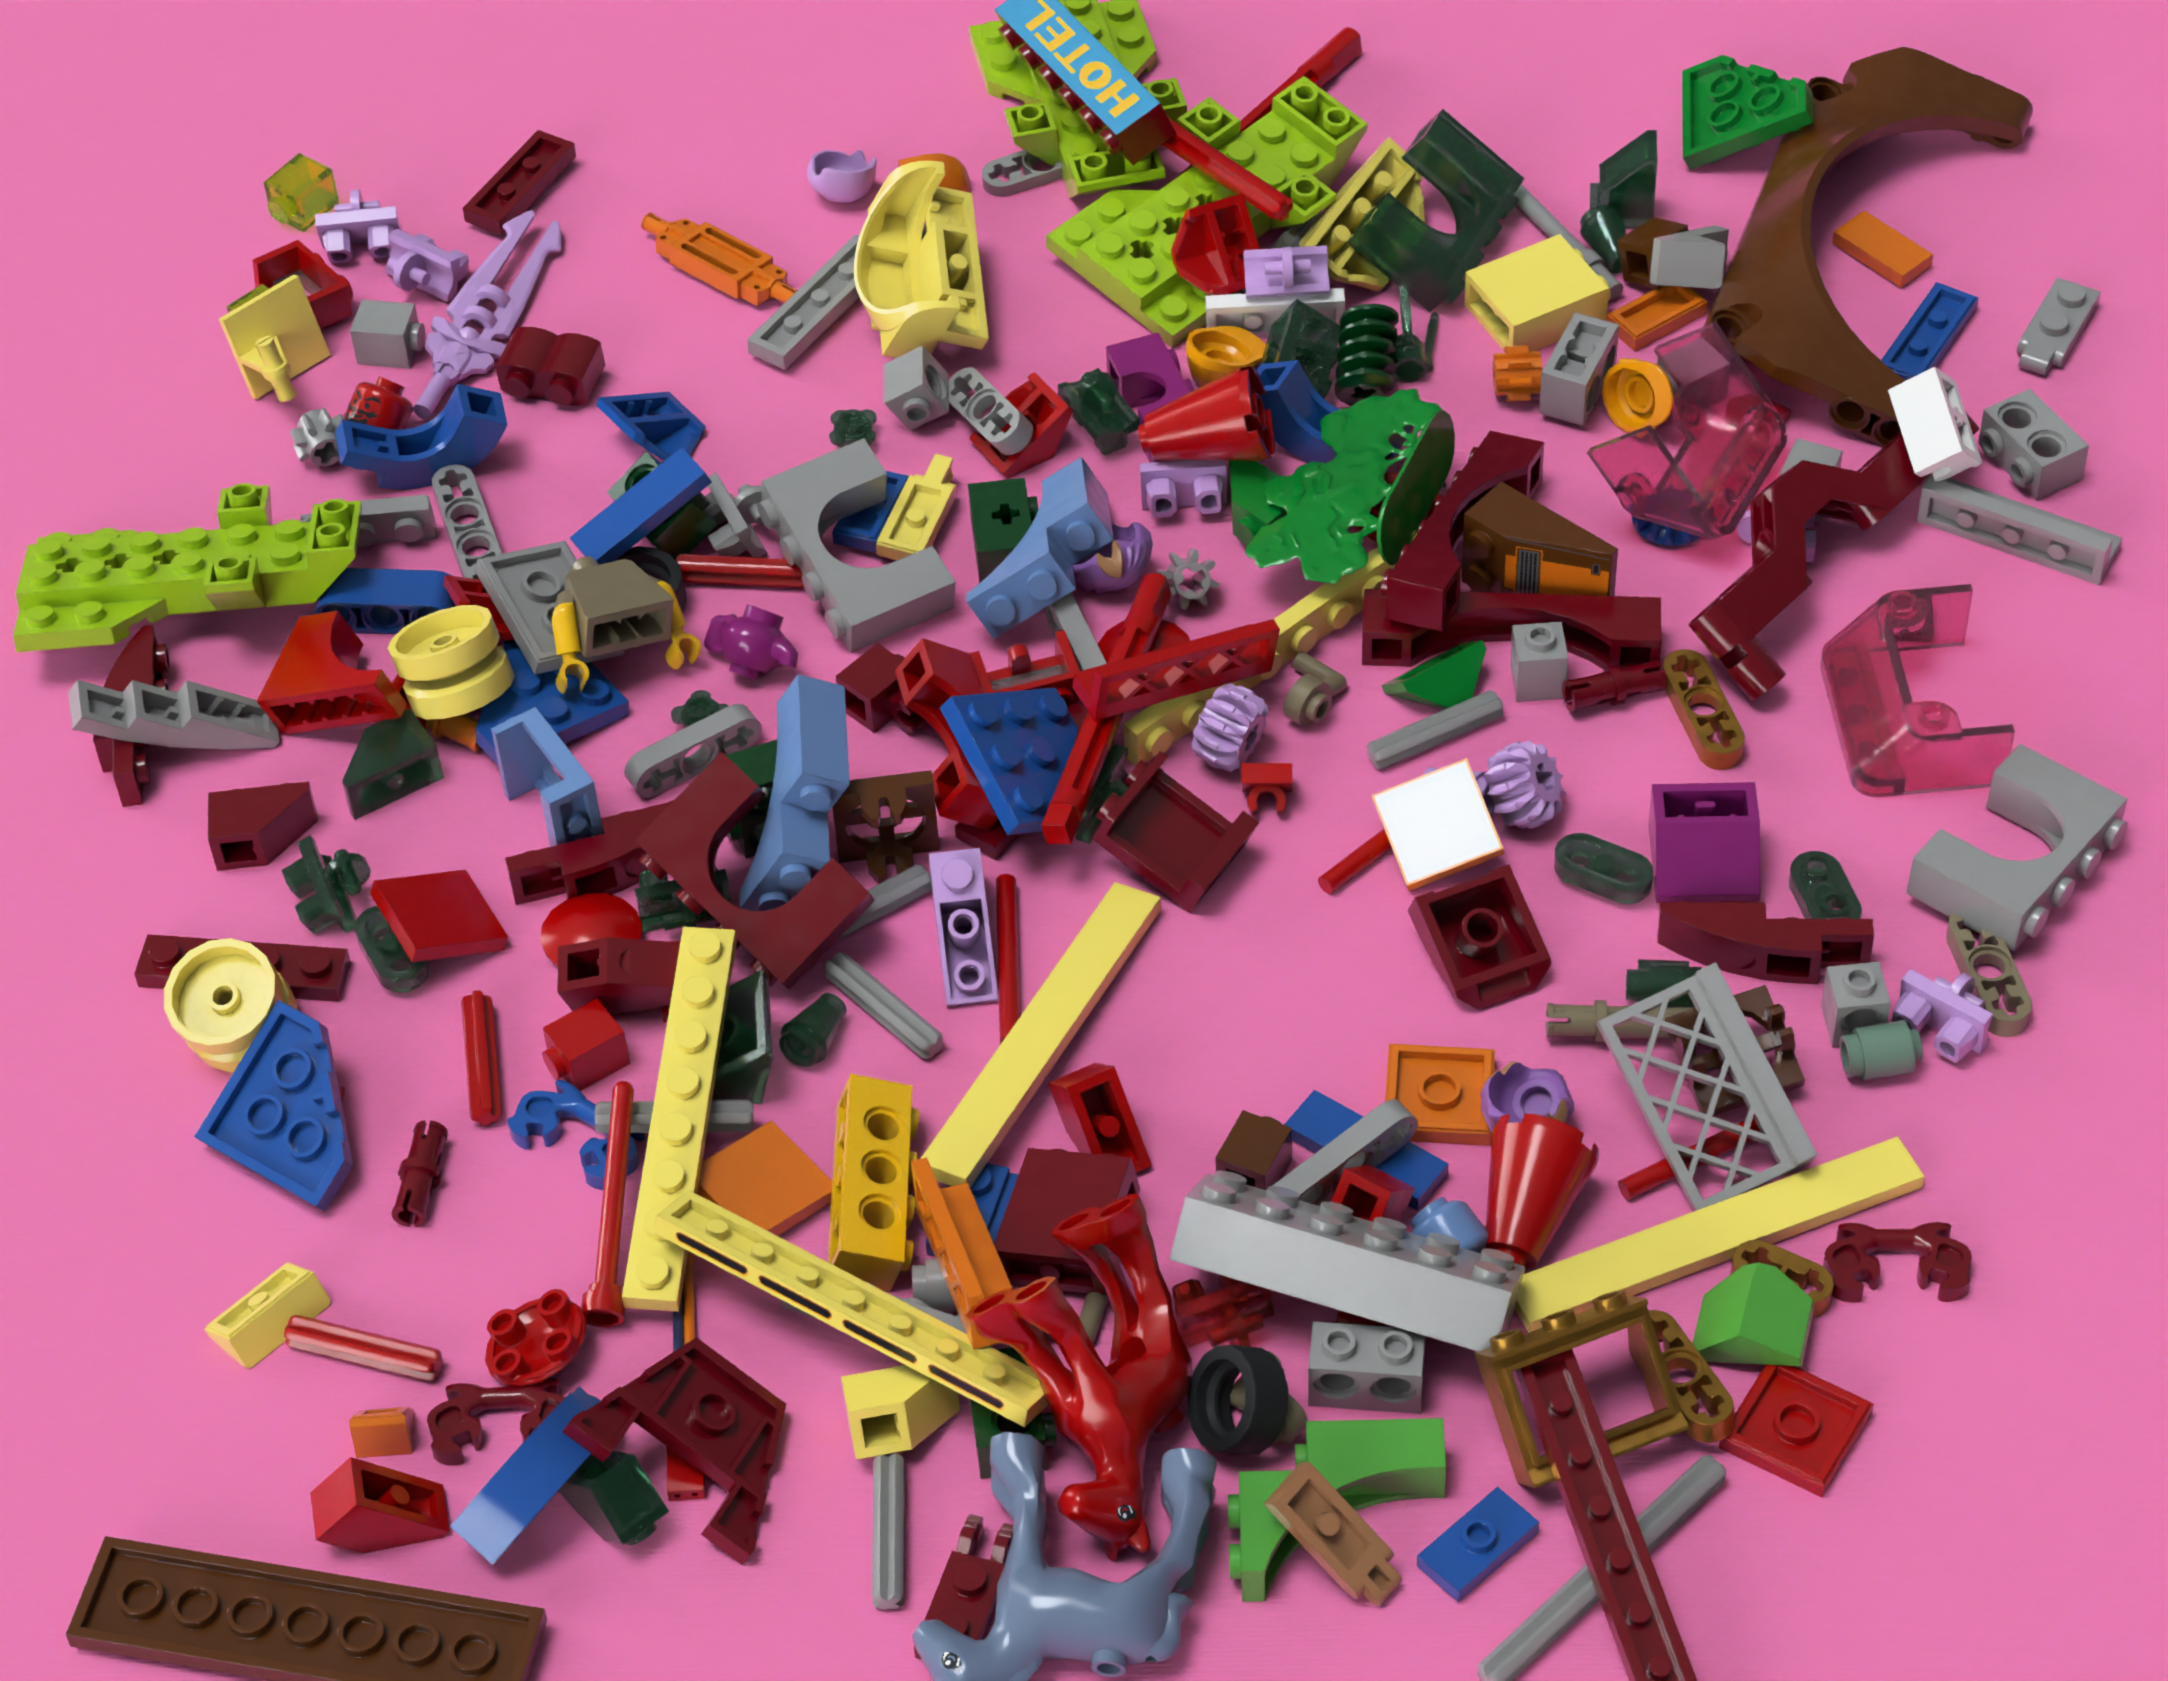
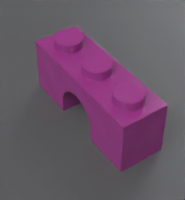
M1159 332L1106 346L1107 380L1123 410L1133 407L1138 408V426L1144 424L1145 414L1195 390L1189 378L1183 379L1180 374V364L1173 348L1167 349ZM1151 452L1145 453L1150 463L1164 462L1155 460Z

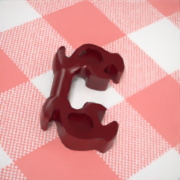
M1931 1222L1912 1229H1875L1860 1223H1843L1838 1226L1836 1242L1830 1244L1825 1251L1823 1267L1829 1271L1833 1278L1832 1296L1844 1302L1855 1303L1862 1300L1864 1285L1861 1282H1866L1872 1290L1877 1289L1880 1263L1877 1257L1868 1255L1876 1251L1913 1250L1923 1255L1919 1258L1916 1275L1917 1284L1920 1289H1926L1929 1282H1936L1940 1284L1938 1300L1951 1302L1962 1299L1968 1294L1971 1251L1965 1244L1949 1238L1951 1225L1948 1223Z
M548 1378L540 1383L523 1387L484 1388L469 1383H456L446 1386L445 1390L448 1401L434 1407L427 1417L433 1441L431 1449L434 1459L445 1465L456 1466L463 1464L465 1461L461 1446L471 1443L476 1451H480L484 1445V1434L480 1418L475 1416L485 1410L523 1408L530 1411L531 1413L522 1415L520 1421V1431L524 1442L565 1398L561 1395L559 1380L557 1378Z

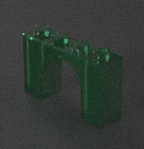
M1444 109L1419 130L1401 159L1436 187L1446 198L1455 217L1456 233L1448 234L1430 227L1388 192L1364 214L1346 242L1429 313L1443 301L1451 304L1464 290L1465 281L1462 278L1465 272L1476 268L1484 258L1485 254L1480 249L1482 246H1488L1502 229L1498 220L1500 218L1504 219L1518 203L1519 198L1515 193L1525 179Z

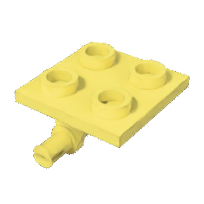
M297 275L290 276L219 318V322L252 398L256 400L273 389L278 401L286 402L293 399L297 392L290 379L331 355Z

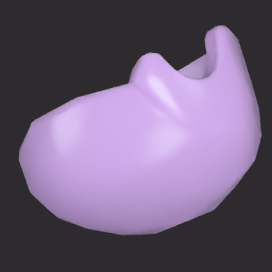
M823 150L811 157L807 169V177L811 186L827 200L851 203L862 199L872 188L876 176L877 158H872L870 164H868L862 150H857L850 156L840 151Z

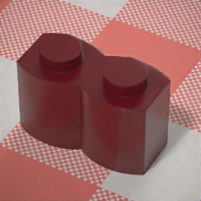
M518 327L514 329L495 368L500 389L513 397L530 399L545 397L560 405L575 406L587 404L606 364L601 342L592 337L576 333L556 335L548 330L537 327Z

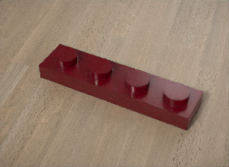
M147 934L134 973L138 987L164 989L173 967L188 951L207 941L219 939ZM248 942L268 957L276 971L289 984L295 999L339 1002L351 962L348 949Z

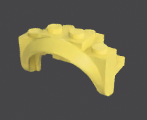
M917 161L902 165L891 172L868 208V217L858 239L854 259L855 286L871 318L872 330L880 331L882 356L897 358L921 345L931 354L939 342L982 350L989 339L972 193L939 187L945 176L944 162ZM926 220L927 233L922 239L923 228Z

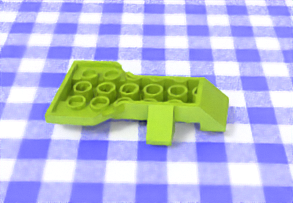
M1058 0L1136 79L1142 72L1148 73L1157 64L1156 48L1138 0H1111L1098 3V0ZM990 21L985 24L969 26L970 42L987 93L1002 100L1009 95L1025 101V104L1022 106L1004 109L1005 119L1014 144L1053 167L1056 162L1060 161L1062 179L1069 198L1107 192L1111 189H1123L1156 183L1165 178V169L1157 148L1135 165H1132L1121 153H1118L1116 156L1112 155L1099 136L1101 132L1098 131L1092 134L1085 126L1078 114L1080 110L1078 109L1072 113L1058 94L1059 88L1052 92L1041 79L1037 71L1039 68L1032 71L1025 64L1018 53L1019 47L1014 51L1008 47L998 32V29L1003 26L1001 21ZM1177 78L1155 80L1142 84L1160 102L1169 119L1177 123V119L1187 112V104Z
M1305 76L1273 97L1272 111L1241 133V120L1211 97L1206 98L1177 119V124L1292 200L1293 209L1289 211V218L1284 221L1270 218L1245 201L1256 238L1270 229L1305 223L1336 200L1337 193L1331 190L1329 186L1335 182L1368 128V123ZM1194 166L1160 190L1111 189L1047 234L1046 248L1152 333L1159 332L1162 340L1173 348L1186 339L1190 332L1206 324L1205 296L1208 295L1181 278L1172 260L1171 248L1184 213L1188 209L1236 194Z
M241 483L230 488L221 489L217 509L220 529L205 530L193 527L178 533L157 534L151 531L139 533L135 530L118 531L113 528H103L86 534L70 535L66 532H55L46 537H38L36 544L28 545L16 590L19 607L13 633L16 652L116 644L130 636V626L147 618V621L155 623L168 615L315 603L356 557L362 503L361 501L347 502L343 499H331L322 504H313L310 522L291 519L272 525L269 485L254 486L249 483Z

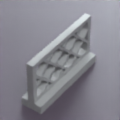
M1716 962L1696 971L1694 976L1597 1022L1596 1025L1693 1212L1756 1189L1787 1173L1791 1174L1810 1165L1818 1155ZM1687 993L1698 1012L1693 1031L1663 1021L1668 1002ZM1660 1006L1656 1018L1645 1015V1013ZM1630 1020L1653 1027L1645 1054L1624 1047L1614 1028ZM1702 1022L1710 1036L1699 1033ZM1659 1029L1689 1039L1681 1066L1651 1056ZM1696 1042L1718 1050L1723 1059L1718 1078L1688 1069ZM1630 1059L1641 1062L1638 1074ZM1648 1065L1678 1075L1670 1101L1648 1095L1642 1083ZM1727 1070L1735 1084L1724 1081ZM1684 1077L1715 1087L1706 1114L1676 1104ZM1721 1090L1743 1097L1748 1107L1743 1127L1713 1117ZM1655 1107L1667 1110L1663 1122ZM1673 1113L1703 1123L1695 1150L1673 1143L1667 1131ZM1753 1118L1760 1132L1750 1129ZM1710 1125L1740 1135L1732 1162L1701 1152ZM1746 1138L1768 1145L1777 1164L1762 1172L1738 1165ZM1680 1155L1691 1158L1688 1170ZM1698 1161L1728 1171L1723 1190L1704 1200L1693 1181ZM1735 1174L1747 1177V1179L1731 1186Z

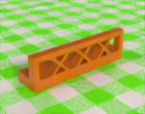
M927 1157L911 1161L917 1213L972 1349L998 1344L1000 1342L981 1337L965 1315L980 1301L999 1291L1012 1288L967 1182L940 1189Z

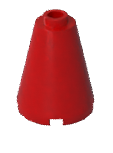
M1253 365L1240 367L1145 414L1144 424L1138 426L1139 440L1144 453L1151 452L1153 458L1158 461H1263L1272 458L1271 455L1275 453L1273 420L1270 409H1264L1260 395H1264L1266 392Z
M1525 1113L1522 1123H1508L1510 1114L1501 1116L1495 1122L1491 1136L1485 1225L1488 1233L1486 1249H1495L1510 1254L1514 1257L1513 1263L1529 1269L1538 1264L1594 1172L1599 1160V1148L1594 1143L1590 1150L1581 1143L1584 1136L1583 1132L1557 1119Z

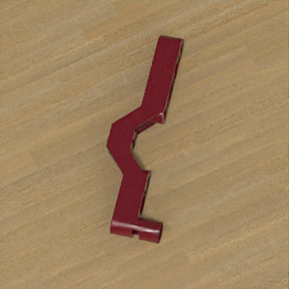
M1966 412L1974 435L1980 428ZM1901 431L1857 471L1801 460L1798 464L1778 476L1750 501L1752 566L1701 611L1688 626L1711 654L1727 668L1726 672L1751 702L1765 694L1786 675L1755 635L1812 584V580L1806 573L1805 523L1814 515L1856 523L1862 531H1866L1892 511L1931 475L1928 474L1920 477L1914 473Z

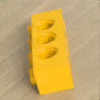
M850 1073L836 1107L827 1262L883 1291L890 1292L899 1273H907L913 1255V1241L906 1239V1228L910 1227L915 1210V1196L908 1195V1184H911L913 1180L911 1161L917 1160V1152L910 1151V1140L914 1139L917 1131L919 1109L912 1108V1085Z

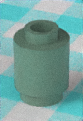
M1905 1020L1857 1027L1852 1029L1851 1034L1840 1036V1055L1845 1074L1848 1078L1859 1076L1862 1081L1913 1073L1915 1061H1920L1923 1058V1048L1917 1029H1909Z

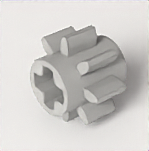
M322 408L321 410H311L301 416L297 424L298 428L290 430L295 443L293 447L301 462L311 458L316 467L330 466L340 461L335 431L341 419L344 420L341 414L331 418L326 408Z
M1194 548L1189 549L1187 558H1180L1173 552L1168 553L1172 563L1167 570H1157V573L1166 576L1172 594L1171 597L1176 593L1179 594L1178 607L1186 610L1190 599H1196L1201 604L1207 605L1208 601L1205 594L1209 587L1216 588L1220 585V583L1210 578L1208 572L1214 568L1216 563L1211 559L1204 560L1200 564L1197 563L1199 553ZM1186 568L1197 572L1192 577L1195 585L1190 589L1184 585H1179L1184 581V576L1181 572Z

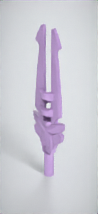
M532 210L527 211L503 224V229L507 233L506 238L464 284L447 307L446 312L453 322L450 323L439 316L433 317L431 324L433 332L428 333L425 348L432 356L434 372L432 379L413 407L417 416L424 419L429 418L448 388H451L458 381L472 374H486L494 367V359L501 357L506 345L493 340L509 338L525 308L546 256L551 252L561 251V228L558 221H553L507 293L492 284L532 223L535 213ZM484 298L491 299L496 303L497 309L493 314L491 311L480 306ZM472 319L475 323L484 327L480 335L475 329L467 327L469 320Z

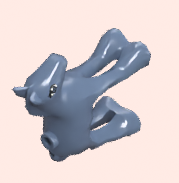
M1003 1432L993 1436L990 1441L991 1490L993 1496L1012 1517L1014 1523L1013 1538L1003 1572L997 1584L995 1622L986 1639L975 1640L938 1619L922 1621L912 1634V1639L933 1681H1029L1033 1673H1036L1042 1665L1044 1659L1091 1662V1670L1096 1674L1106 1677H1118L1126 1673L1127 1665L1160 1662L1174 1656L1181 1646L1182 1623L1189 1609L1194 1604L1189 1597L1181 1593L1192 1588L1197 1559L1209 1534V1513L1213 1508L1216 1489L1213 1485L1217 1467L1216 1459L1200 1449L1183 1447L1170 1449L1163 1454L1161 1459V1503L1172 1522L1171 1533L1157 1558L1126 1581L1116 1583L1098 1578L1076 1568L1049 1567L1044 1553L1047 1530V1493L1045 1474L1042 1468L1044 1446L1032 1435Z

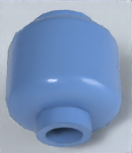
M1441 1197L1424 1207L1410 1221V1225L1413 1228L1412 1234L1427 1238L1429 1233H1440L1459 1240L1460 1248L1481 1253L1482 1249H1486L1488 1241L1487 1230L1464 1201L1453 1200L1448 1202L1445 1197Z

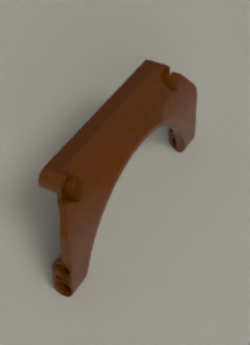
M1908 47L1888 50L1852 62L1844 75L1843 84L1827 77H1814L1807 83L1813 93L1814 123L1806 125L1797 131L1783 134L1724 275L1722 286L1717 292L1699 335L1706 336L1732 361V364L1737 355H1740L1752 362L1771 378L1830 404L1828 413L1834 424L1882 447L1901 431L1888 390L1905 382V380L1875 356L1851 330L1835 307L1823 284L1812 248L1810 226L1812 204L1817 187L1829 170L1846 155L1880 138L1905 132L1921 130L1963 131L1971 135L1970 138L1975 141L1981 142L1983 140L1999 148L2012 149L2022 144L2033 113L2031 102L2022 94L1982 76L1969 73L1930 54Z

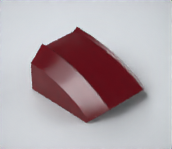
M1510 864L1492 870L1488 875L1436 893L1431 891L1417 896L1407 910L1427 953L1456 998L1478 1010L1536 990L1552 964L1550 955Z

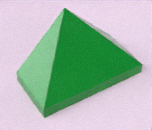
M1483 640L1460 643L1381 685L1386 695L1441 709H1447L1466 701L1473 696L1486 653Z

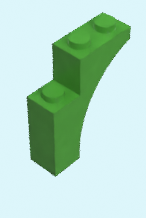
M1443 1418L1306 1421V1444H1295V1467L1300 1462H1310L1355 1511L1397 1500L1445 1498L1446 1455ZM1293 1470L1239 1471V1494H1228V1529H1240V1544H1229L1230 1579H1241L1242 1602L1265 1601L1281 1567L1301 1545L1264 1505V1502Z

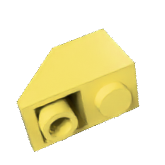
M907 1365L841 1376L848 1424L856 1460L912 1450L960 1410L957 1392L909 1368Z

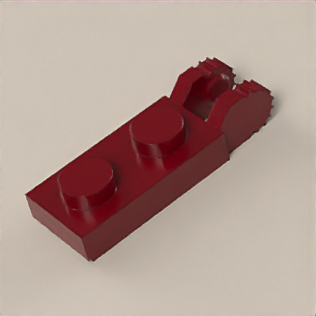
M969 1514L960 1532L956 1551L952 1550L925 1620L938 1619L975 1640H983L996 1609L997 1584L1003 1572L1013 1538V1525L1007 1523L1001 1525L993 1544L991 1559L987 1560L974 1556L977 1545L983 1535L984 1519L983 1517ZM914 1645L915 1658L921 1659Z

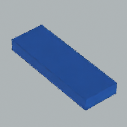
M1936 282L1881 361L1905 381L1932 367H1937L1977 310L1979 297Z
M681 447L569 538L585 557H593L599 565L613 562L700 493L712 481Z
M1313 1090L1284 1125L1292 1128V1141L1316 1153L1362 1119L1363 1116L1324 1094ZM1408 1141L1401 1149L1375 1168L1414 1187L1415 1190L1408 1205L1418 1211L1448 1176L1449 1163Z

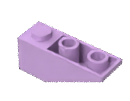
M980 848L929 853V870L946 1005L950 1007L999 1001Z

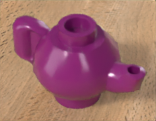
M747 604L741 617L730 614L717 615L711 619L704 639V646L709 652L725 655L726 659L732 661L729 671L757 680L760 671L767 673L780 664L790 668L797 667L798 652L780 630L784 617Z

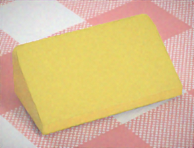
M286 1262L210 1322L204 1330L213 1341L240 1365L249 1369L286 1341L284 1331L290 1317L301 1315L314 1319L329 1307L331 1302L314 1272Z

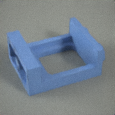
M536 707L511 717L491 728L504 794L510 801L535 788L538 790L550 847L572 842L580 838L603 834L594 781ZM551 764H552L553 767L557 770V772L560 774V776L563 778V780H561V779L558 777V775H557V774L555 773V771L553 770Z

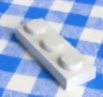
M1332 288L1329 294L1250 299H1246V293L1205 296L1206 328L1227 325L1235 326L1251 332L1258 338L1339 334L1341 332L1340 318L1345 312L1344 288Z

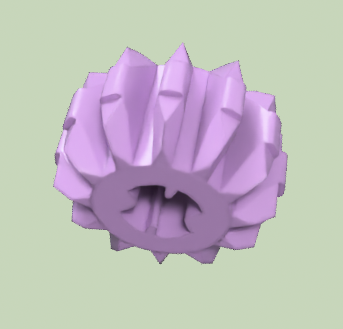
M1228 683L1223 687L1220 686L1214 691L1212 698L1206 700L1203 712L1198 715L1199 721L1193 730L1192 750L1196 752V756L1206 760L1205 763L1217 769L1222 768L1232 772L1240 768L1241 763H1246L1248 756L1254 753L1257 742L1261 740L1262 730L1267 725L1265 718L1268 714V705L1264 703L1263 698L1255 695L1254 691L1242 685L1238 687Z
M1530 740L1523 743L1521 741L1505 746V749L1498 751L1496 755L1488 758L1489 771L1484 774V779L1489 784L1490 791L1486 795L1492 797L1495 803L1494 812L1502 813L1503 820L1507 826L1516 825L1520 830L1527 827L1532 829L1544 825L1545 821L1553 819L1554 815L1562 812L1561 799L1566 796V791L1561 786L1560 779L1564 775L1558 773L1556 758L1548 757L1547 750L1543 744L1534 745Z

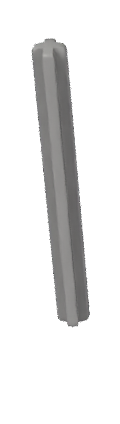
M1702 1456L1636 1517L1649 1553L1725 1482L1726 1469L1712 1456ZM1587 1564L1479 1663L1477 1675L1481 1681H1513L1599 1600Z

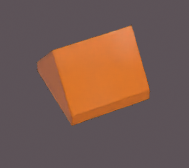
M410 1406L359 1410L349 1419L356 1458L412 1454L413 1409H410Z

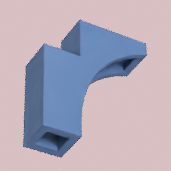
M1082 456L1041 481V504L1030 528L1005 560L966 594L967 604L993 639L1074 591L1076 587L1072 564L1077 563L1114 540L1108 494Z
M798 674L777 702V754L772 792L759 845L740 890V908L767 911L786 904L830 861L828 812L850 785L845 686Z

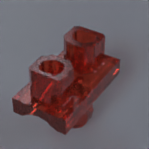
M1219 1275V1284L1222 1289L1209 1294L1205 1293L1199 1280L1189 1279L1174 1285L1172 1288V1301L1175 1309L1176 1323L1186 1348L1208 1340L1212 1347L1228 1341L1230 1345L1251 1347L1248 1334L1264 1328L1263 1319L1274 1315L1271 1300L1272 1290Z

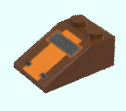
M1502 481L1464 513L1462 582L1475 592L1615 596L1618 548Z

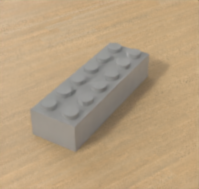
M1215 1171L1214 1175L1207 1173L1185 1196L1169 1260L1478 1352L1491 1347L1489 1341L1491 1337L1509 1330L1525 1271V1266L1513 1263L1514 1257L1510 1254L1495 1249H1482L1481 1253L1460 1248L1459 1240L1440 1233H1429L1427 1238L1406 1232L1407 1227L1405 1224L1389 1218L1376 1217L1372 1222L1352 1216L1353 1210L1342 1204L1321 1202L1320 1206L1303 1202L1299 1200L1300 1195L1297 1192L1284 1187L1269 1186L1267 1191L1246 1185L1247 1179L1229 1171Z

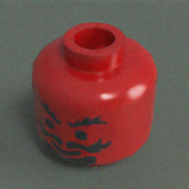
M379 376L376 384L362 382L357 385L345 412L344 420L386 429L402 430L408 424L413 412V405L402 396L405 387Z

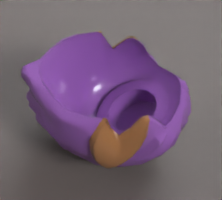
M1138 522L1132 523L1129 527L1112 524L1114 540L1077 563L1072 564L1076 585L1083 586L1086 592L1095 590L1099 595L1131 586L1140 578L1150 560L1153 546L1150 531Z
M1514 1061L1508 1063L1501 1072L1497 1070L1489 1076L1480 1093L1482 1099L1481 1111L1491 1133L1495 1122L1503 1115L1510 1114L1508 1123H1522L1525 1113L1537 1114L1565 1123L1574 1111V1101L1563 1075L1559 1074L1555 1069H1531Z

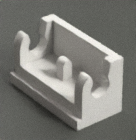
M1932 367L1888 390L1916 475L1922 477L1932 473L1935 481H1941L1970 467L1975 468L1983 464L1954 379L1936 367Z

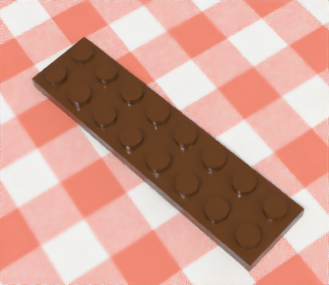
M105 1536L66 1632V1637L70 1647L270 1681H528L547 1623V1617L544 1608Z

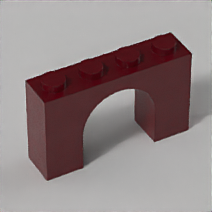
M721 752L635 840L645 851L639 860L660 881L669 874L681 885L682 888L675 895L697 916L705 909L719 922L714 927L715 929L735 930L737 938L736 949L742 944L755 957L749 967L770 987L779 980L787 989H790L871 906L875 899L851 874L832 858L795 897L780 907L767 911H750L728 902L722 895L715 876V860L718 849L727 834L765 794L735 763Z

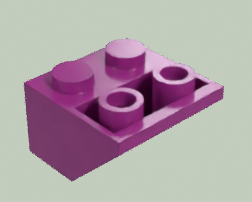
M1755 782L1652 784L1648 827L1656 903L1679 901H1760V818Z

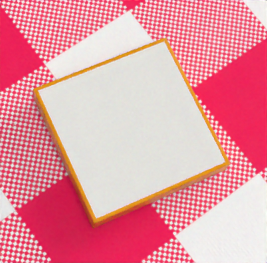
M1467 758L1371 795L1409 891L1505 854Z

